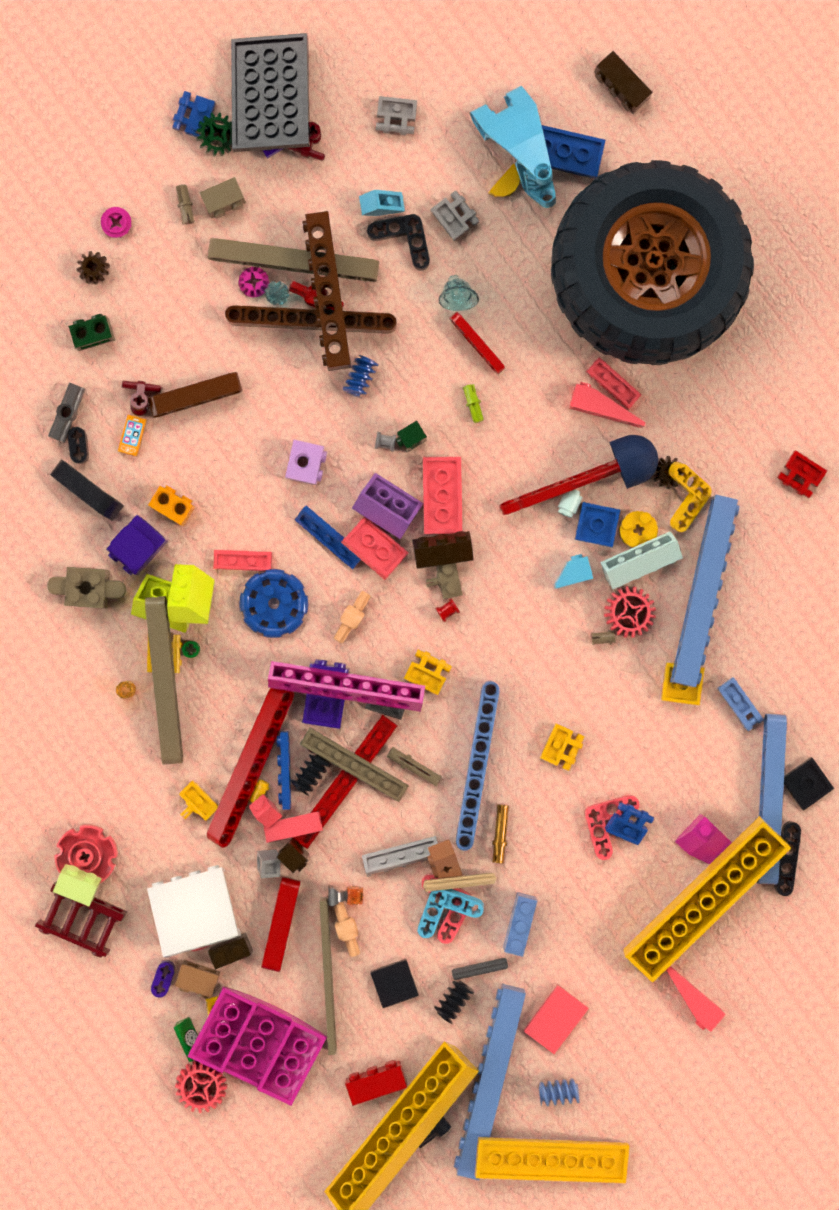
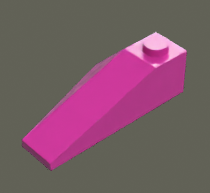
M701 813L675 840L686 853L708 864H711L732 843Z

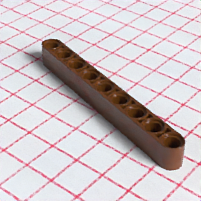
M233 305L225 311L226 319L233 326L322 330V328H318L317 320L313 324L306 322L307 317L310 315L320 316L317 309ZM324 310V313L331 315L335 310ZM343 311L344 321L348 317L355 319V323L352 326L345 324L346 332L389 334L394 332L397 327L396 318L390 313ZM232 312H239L240 315L238 319H230V314ZM251 313H258L259 317L256 321L249 320ZM270 314H277L278 319L275 322L268 320ZM289 315H296V322L289 323L287 321ZM367 318L373 319V320H374L373 326H371V327L365 326V325H364L365 319H367ZM384 320H392L393 326L390 328L384 327ZM329 326L327 331H337V328Z

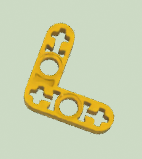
M674 462L669 468V475L689 494L672 516L670 526L678 532H684L689 528L710 498L712 489L686 464ZM678 469L684 473L683 476L678 474ZM693 477V483L688 486V479ZM697 488H702L703 493H701ZM693 502L694 508L688 512V506Z

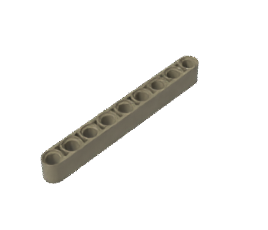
M218 238L210 239L209 260L314 274L313 271H309L308 259H311L310 251ZM316 252L315 255L317 257H324L326 253ZM335 254L339 278L369 282L377 281L379 261ZM321 269L318 274L327 276L329 271Z
M166 596L145 598V610L161 759L163 765L183 763V749Z

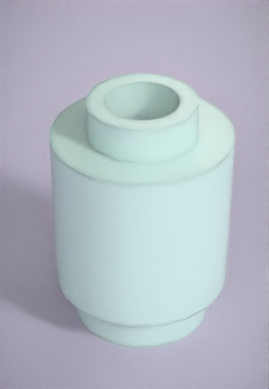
M574 489L564 493L558 505V513L572 518L573 514H576L583 498L580 496L581 492Z

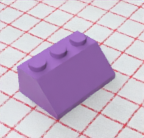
M374 473L359 494L352 509L401 539L423 503L377 473Z

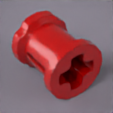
M452 598L440 608H435L443 622H446V619L453 614L460 613Z

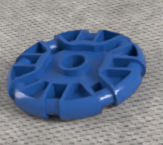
M281 569L265 570L266 572L255 574L246 582L244 592L240 595L239 608L240 612H243L244 622L252 631L264 634L263 636L267 638H280L284 634L293 633L303 623L302 619L308 612V595H305L303 590L305 587L296 576L284 573L285 571ZM269 579L271 585L264 587L262 581ZM281 580L287 582L286 587L279 585ZM252 590L258 592L255 599L250 597ZM296 592L298 599L293 600L290 593ZM277 598L280 604L277 609L270 608V599ZM255 607L257 614L251 615L250 608ZM293 608L298 610L295 617L290 615ZM262 620L269 622L267 627L261 625ZM284 620L286 626L279 628L277 622Z

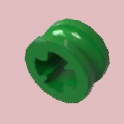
M188 641L183 645L182 652L186 657L194 658L200 653V646L195 641ZM189 644H193V648H196V652H192L193 655H190L189 651L186 650L187 646L190 647Z

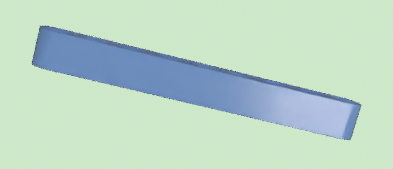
M486 681L482 685L456 833L457 847L463 851L469 850L474 843L500 692L499 686L494 681ZM489 684L494 685L496 688L495 693L492 695H488L485 692V688ZM486 703L492 705V711L488 714L482 711V706ZM486 722L489 724L487 732L479 731L481 723ZM477 742H485L486 748L483 751L476 750ZM476 760H480L483 763L482 768L479 770L472 768V764ZM473 779L479 781V786L476 789L469 787V782ZM469 798L476 800L474 807L466 806V801ZM466 817L472 818V825L464 826L462 823L463 819ZM467 836L470 838L467 845L460 844L459 840L461 837Z
M765 714L759 816L781 836L787 717L781 714ZM780 860L757 881V884H778Z

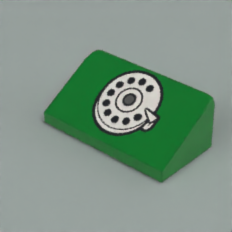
M190 1017L176 1022L174 1030L188 1061L192 1062L193 1059L189 1058L188 1054L198 1034Z

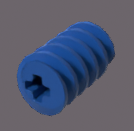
M359 355L361 358H355L354 360L358 365H352L351 367L355 372H349L348 376L351 379L345 381L349 387H343V391L361 398L360 395L367 394L363 387H370L366 380H373L369 373L376 372L372 369V366H378L379 364L370 358Z

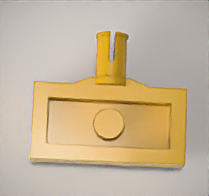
M194 780L179 793L188 806L180 813L183 816L188 812L183 817L185 820L194 812L206 821L219 806Z

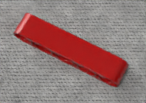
M282 877L262 961L261 968L276 972L281 970L300 888V880Z

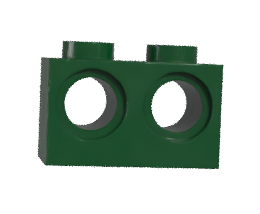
M97 314L87 321H84V319L76 320L73 322V325L68 326L75 349L81 351L115 341L110 320L106 315ZM100 324H104L105 330L102 333H97V327ZM81 330H86V336L82 339L78 338V333Z
M417 420L397 432L398 438H396V442L400 449H405L406 452L427 441V436Z

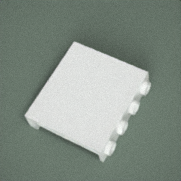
M219 865L207 868L208 871L206 872L194 871L189 873V877H173L171 882L164 884L163 881L153 883L151 888H147L163 957H171L241 936L240 929L237 928L224 868H219Z

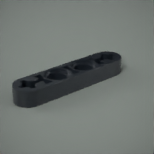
M793 821L786 822L781 832V837L788 844L794 846V851L791 854H785L780 859L778 884H774L776 892L782 896L790 895L793 892L801 827ZM792 825L796 829V832H792L791 836L792 839H795V842L786 840V837L790 839V833L787 829L791 828ZM785 863L791 864V871L788 873L782 872V865ZM781 875L790 877V879L786 878L785 884L788 885V889L786 888L784 892L780 888V885L784 884V879L780 878Z

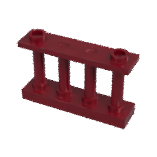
M57 881L52 885L51 892H53ZM54 893L55 898L45 921L40 919L34 927L39 928V931L43 934H53L90 950L94 956L106 957L110 949L106 948L105 945L115 922H121L125 918L127 911L94 897L90 906L72 900L71 910L63 928L53 925L52 922L62 899L67 897ZM85 906L90 908V914L81 935L78 936L69 931L79 908ZM102 913L107 916L108 921L98 944L87 940L97 915Z

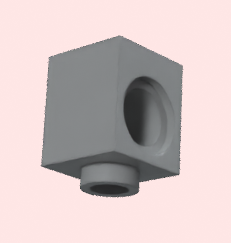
M277 850L257 851V870L261 878L280 877L281 861L277 858Z

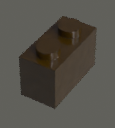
M292 838L279 851L277 858L294 873L296 870L300 872L307 865L309 853Z
M244 933L240 937L226 940L210 947L208 954L216 970L251 956L253 949L247 934Z

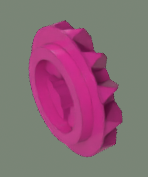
M120 207L107 209L101 217L102 230L112 238H122V236L128 234L132 227L129 213ZM112 217L115 220L121 219L120 224L122 228L118 226L112 227L114 223L110 218Z
M251 266L244 269L241 275H239L238 284L246 296L260 297L269 287V277L260 267ZM252 274L254 275L256 280H259V282L256 283L255 289L251 283H246L248 281H251Z

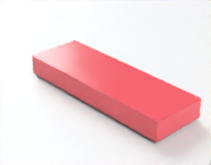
M600 357L586 371L588 375L628 410L642 395Z
M214 550L213 569L265 571L272 568V552Z
M319 812L278 820L269 828L264 826L266 843L323 831Z

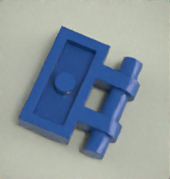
M184 91L183 96L180 97L178 102L177 114H174L173 117L174 123L172 128L179 131L181 124L185 125V134L198 137L200 136V134L196 133V130L200 128L198 123L200 121L204 123V116L210 117L216 103L213 100L196 95L195 101L191 102L189 101L191 93ZM187 108L191 109L189 119L184 117Z
M621 802L618 805V810L623 811L621 815L614 813L605 826V830L610 834L639 845L648 832L647 827L644 826L645 822L651 824L654 821V817L649 815L647 811L637 810L633 805ZM631 815H632V816L636 817L637 820H636V821H632V820H630L629 818H630Z

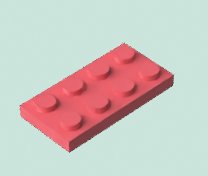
M423 457L424 534H453L462 531L461 457Z

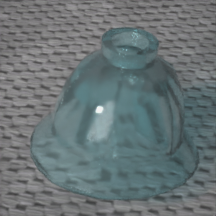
M452 275L448 278L439 296V304L451 311L468 310L475 307L479 302L478 294L471 289L467 281L459 278L458 275Z

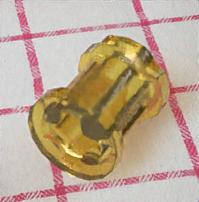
M128 680L120 682L116 686V694L123 699L132 697L136 692L135 684ZM125 685L127 688H130V691L127 693L125 691H122V688L125 687Z

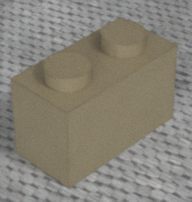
M235 177L199 192L211 218H220L226 214L225 212L231 209L233 211L238 210L246 203Z

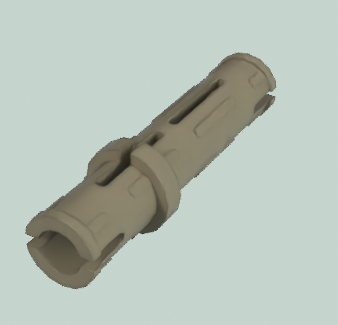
M392 747L387 755L388 758L400 764L401 768L410 770L434 786H437L442 778L441 775L412 759L411 755H406L395 749V747ZM416 767L419 768V769H421V770L424 771L425 773L429 774L430 776H428V775L424 774L423 772L419 771L418 769H416Z

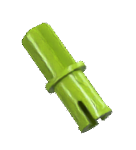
M475 385L464 386L463 390L467 401L466 407L470 409L473 422H482L484 418L479 405L481 400L478 399Z

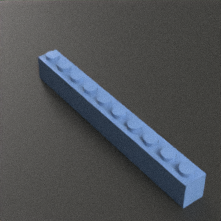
M714 495L711 498L671 675V683L688 687H696L697 684H700L702 673L699 672L701 665L703 666L706 660L704 650L710 642L708 632L709 628H712L714 624L712 614L713 610H716L719 601L716 596L723 584L721 574L725 572L727 566L725 556L731 548L729 538L735 530V524H733L734 516L737 517L739 512L737 499Z
M502 984L501 989H497L495 1000H498L497 1006L492 1009L491 1019H493L492 1026H488L486 1037L489 1039L487 1045H483L481 1056H484L483 1063L478 1065L477 1070L479 1072L477 1074L479 1079L473 1085L472 1093H475L474 1099L469 1101L468 1112H470L469 1119L465 1118L463 1125L465 1135L464 1138H460L458 1149H461L460 1155L456 1156L454 1161V1168H456L458 1176L480 1180V1178L475 1177L478 1137H490L526 995L523 988Z

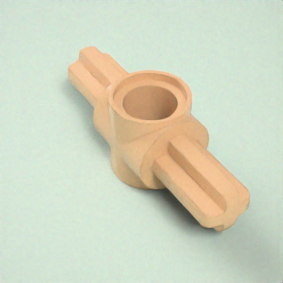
M361 591L353 606H347L340 618L342 624L334 636L336 641L344 643L350 631L357 629L365 615L362 611L371 598L370 594Z
M339 902L333 906L338 920L335 922L336 932L339 940L345 941L349 955L355 957L360 954L356 940L359 934L355 919L348 916L344 902Z

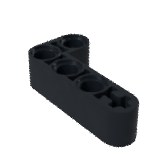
M62 459L50 474L91 508L111 521L116 518L124 507L121 502L104 492Z

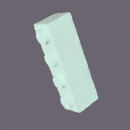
M669 531L600 563L607 582L612 589H615L651 572H655L664 566L673 564L683 557L677 539Z

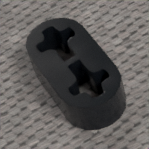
M73 427L68 433L70 457L73 462L83 464L89 458L87 434L82 428ZM76 431L82 434V437H79V444H77V439L73 438ZM78 447H80V452L84 453L81 460L75 457V454L78 453Z

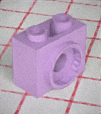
M293 440L285 478L312 485H317V481L321 482L323 470H320L321 463H325L327 457L324 446ZM305 457L308 459L306 467L298 465L300 458Z

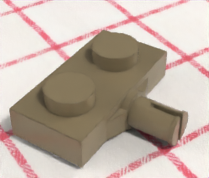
M456 563L436 566V578L426 579V583L433 582L426 584L427 587L439 586L443 599L463 595Z

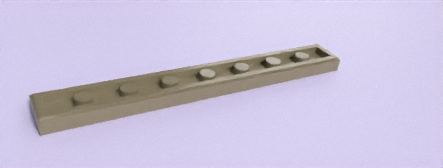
M321 897L319 902L328 1055H335L337 1044L328 898Z

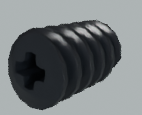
M309 754L312 761H304L307 768L300 767L302 774H295L298 780H291L298 790L308 796L307 791L312 792L314 790L311 785L317 786L318 782L316 779H322L320 772H327L324 766L330 767L332 765L317 754L315 756Z
M452 981L455 988H447L451 994L444 993L443 996L446 1001L439 1000L441 1007H434L438 1015L451 1024V1019L457 1018L456 1013L462 1011L459 1006L464 1007L466 1005L464 1000L470 999L468 993L474 994V990L462 981Z

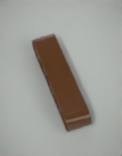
M232 372L149 397L148 404L152 417L157 418L235 395L243 390L238 373Z

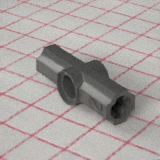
M69 382L63 400L57 407V415L49 432V437L65 443L72 423L77 418V410L85 393V388ZM66 408H70L71 414L65 418L63 411Z

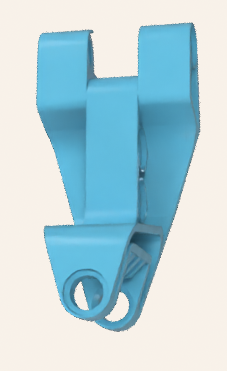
M519 86L504 96L508 106L505 110L495 114L485 104L470 112V116L485 141L491 138L517 160L515 165L524 191L542 207L550 208L556 203V193L537 105L523 86ZM545 195H551L553 197L549 201H544L542 199Z

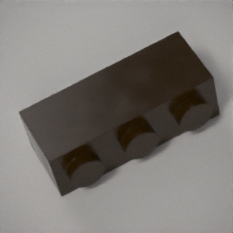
M614 51L607 55L595 68L596 79L600 83H604L608 87L610 94L613 97L619 98L624 109L631 111L633 114L650 99L653 93Z
M458 531L447 535L439 534L433 537H419L412 540L417 569L474 560L469 531Z

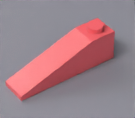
M580 382V384L574 386L569 409L639 428L645 426L646 422L598 390L591 388L590 384Z
M670 966L666 971L695 1017V1023L702 1030L707 1028L711 1032L726 1014Z

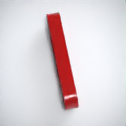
M458 312L454 313L449 318L453 325L496 374L501 373L505 369L504 364Z

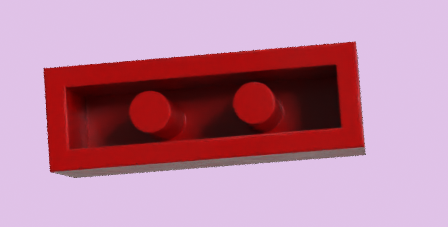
M391 1060L386 1062L385 1066L379 1068L373 1066L368 1068L366 1072L350 1074L346 1078L345 1085L352 1106L407 1088V1079L401 1061Z

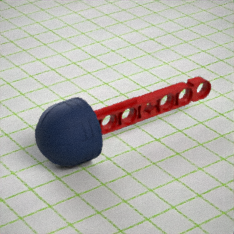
M627 435L610 442L615 460L503 502L499 507L503 515H508L619 472L626 488L634 487L646 482L655 473L658 466L657 450L653 443L643 436Z

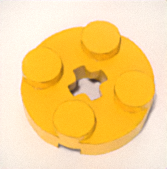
M634 511L627 514L619 527L621 540L631 548L656 538L658 533L656 520L648 512ZM636 525L643 527L642 535L633 532L636 529Z

